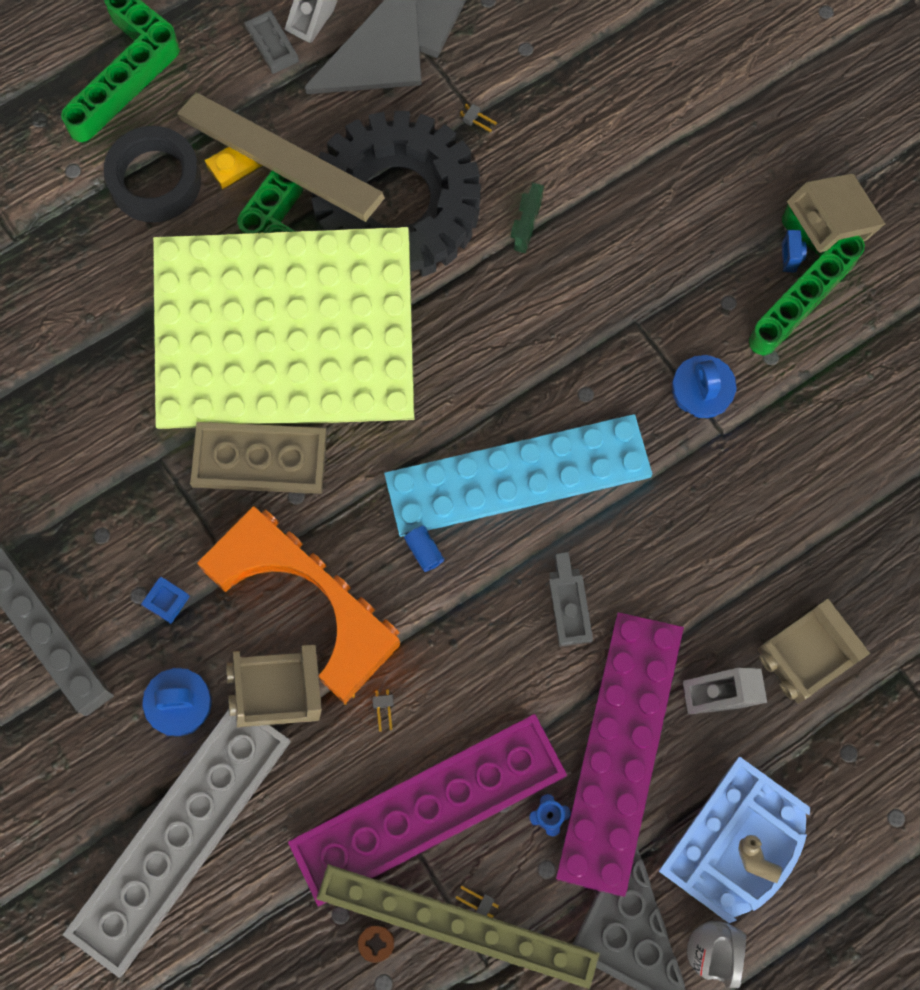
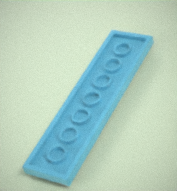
M633 414L385 472L384 475L399 537H403L420 526H425L427 530L437 529L651 478L652 471L636 416Z

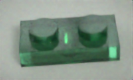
M532 182L529 194L523 193L519 206V211L523 212L521 221L515 219L510 238L515 239L514 251L525 254L527 252L543 200L544 185Z

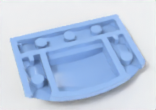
M739 756L719 781L718 786L683 836L677 841L659 869V872L728 923L737 921L734 917L751 910L755 911L768 901L792 872L805 844L807 836L805 834L806 814L810 816V807ZM747 835H754L760 839L762 843L760 847L764 859L782 867L777 883L751 874L744 869L738 852L741 839Z

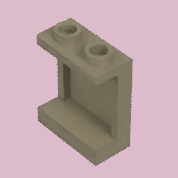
M854 174L806 182L787 201L819 253L827 251L840 239L859 235L863 241H867L885 225V222Z
M826 599L812 611L757 649L761 654L759 659L763 666L769 672L774 671L781 681L780 688L790 700L794 699L797 704L809 698L870 654L829 599Z
M304 645L301 648V653L240 657V651H233L232 663H226L227 684L234 683L235 695H228L229 716H236L237 727L320 720L322 708L315 645Z

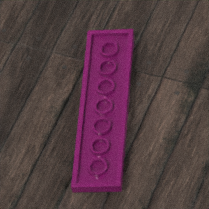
M617 613L556 880L626 897L684 627Z
M533 714L288 841V844L319 907L326 903L317 900V896L328 864L374 878L565 778L567 774L536 715Z

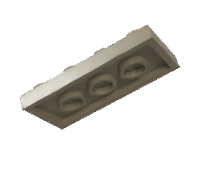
M197 422L190 484L192 488L322 494L327 430L326 428Z

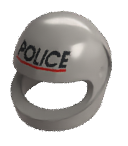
M709 921L701 924L692 932L687 943V957L691 967L698 975L707 980H720L724 982L727 988L740 987L746 950V933L728 923L720 921Z

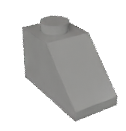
M294 0L284 30L309 43L313 42L333 13L337 0Z
M735 668L683 681L688 714L740 709L767 703L761 669Z

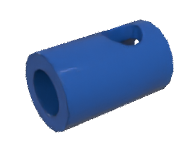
M425 526L417 527L405 535L406 543L424 572L430 571L444 562V557Z

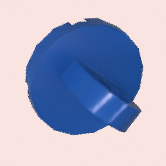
M708 355L694 356L684 361L676 370L671 385L673 398L679 408L698 418H713L725 412L734 400L737 389L735 376L730 367L719 358Z
M172 668L162 671L150 681L144 691L142 706L145 718L154 729L167 736L182 737L194 733L207 720L211 712L212 697L209 686L198 674L189 669Z

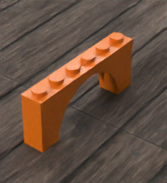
M253 506L197 564L225 592L239 581L264 572L291 573L317 586L333 606L337 621V637L332 656L318 677L329 690L346 704L400 646V640L396 637L399 631L386 619L381 623L373 616L372 613L375 609L364 598L360 597L356 600L349 594L348 591L351 588L341 577L336 575L332 578L326 573L324 569L327 566L317 555L312 553L308 556L302 551L300 547L303 544L293 533L288 531L284 534L276 526L279 522L270 512L265 509L261 513Z

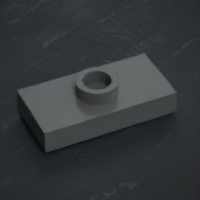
M271 10L244 22L247 32L272 74L299 62L297 53Z

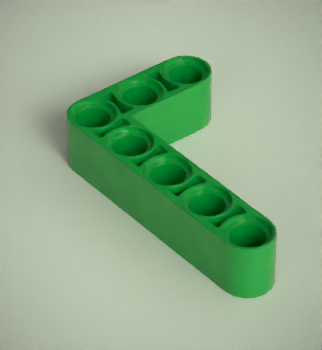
M104 0L111 21L131 37L134 42L62 110L61 117L71 138L77 142H85L93 138L179 54L180 48L172 25L141 0Z
M271 171L239 214L237 223L240 233L296 232L281 223V221L301 196L304 188L292 181L283 182L287 178ZM270 201H275V202H277V203H276L275 205H273V206H265V204H266L267 202H270ZM251 225H259V226H260V227H258V228L255 229V230H248V229H247V228H248L249 226H251Z
M787 204L782 215L783 226L787 230H801V241L806 242V246L820 257L757 322L749 337V345L753 352L758 355L771 354L853 269L865 247L864 241L859 235L840 239L827 251L819 253L789 204ZM841 249L848 250L852 255H846ZM821 270L829 271L832 276H826ZM801 291H808L812 297L804 296ZM780 312H788L792 319L783 317ZM764 332L769 334L772 337V340L769 341L763 339L760 336V333Z

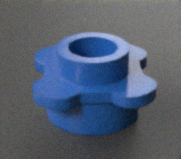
M546 794L541 797L540 806L536 811L530 813L529 818L533 825H540L546 830L548 836L553 837L560 833L561 824L564 820L570 818L571 812L568 806H561L558 802L554 801L552 795ZM548 812L553 813L552 819L547 817Z

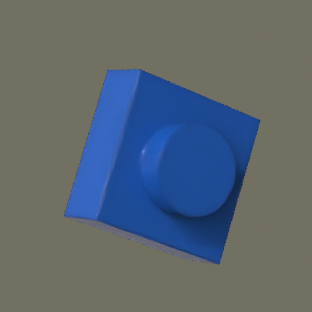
M788 230L781 244L783 272H796L801 261L806 259L807 247L806 242L801 241V230Z
M160 576L141 604L171 624L190 596Z

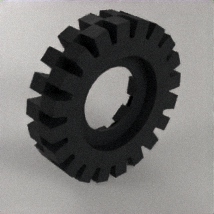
M384 111L370 114V125L365 127L359 119L345 126L346 137L336 133L327 142L328 154L320 152L318 158L365 183L374 174L389 167L408 168L422 176L430 190L429 206L424 215L416 222L402 226L409 228L410 277L411 271L419 270L422 277L436 272V263L439 261L447 266L457 258L458 247L465 249L472 238V228H476L479 218L480 174L476 161L471 162L470 149L463 140L456 143V132L445 124L439 130H436L434 118L420 114L416 123L410 122V111H394L393 121H386ZM312 193V205L319 231L401 228L383 225L375 221L371 216L365 222Z

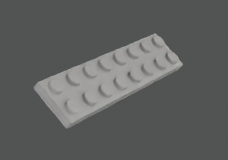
M228 709L63 933V936L117 977H122L291 741L270 725L237 727L236 716H229Z

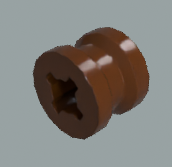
M379 925L370 926L365 929L358 941V950L361 956L373 963L382 962L392 954L395 946L392 933L386 927Z

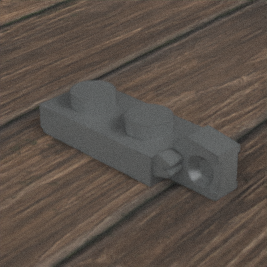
M569 552L555 554L556 572L549 573V588L559 647L593 642L583 576L580 575L579 569H571Z

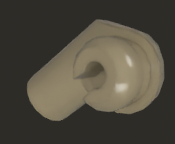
M747 835L741 839L738 852L744 869L751 874L777 883L782 867L764 859L760 847L762 845L760 839L754 835Z

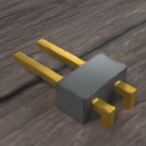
M466 103L465 109L468 111L466 114H463V111L460 112L463 122L469 126H472L474 123L492 132V129L479 123L476 119L480 116L494 125L497 122L481 114L480 107L474 104L469 107Z
M389 689L386 690L385 696H379L378 691H375L376 696L372 697L373 708L377 709L379 732L382 731L380 708H388L389 728L391 731L390 707H394L393 695H389Z
M461 886L462 890L482 901L479 907H476L458 896L455 899L476 909V913L491 918L494 917L488 912L491 906L498 908V905L493 903L495 899L486 894L482 897Z

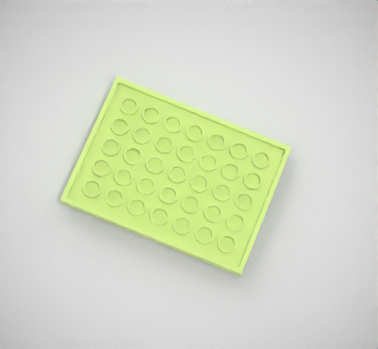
M408 227L153 237L156 428H196L197 422L284 425L415 420Z

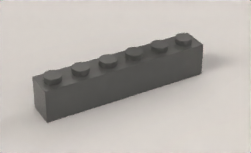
M0 542V607L75 710L87 717L114 697V694L2 542Z

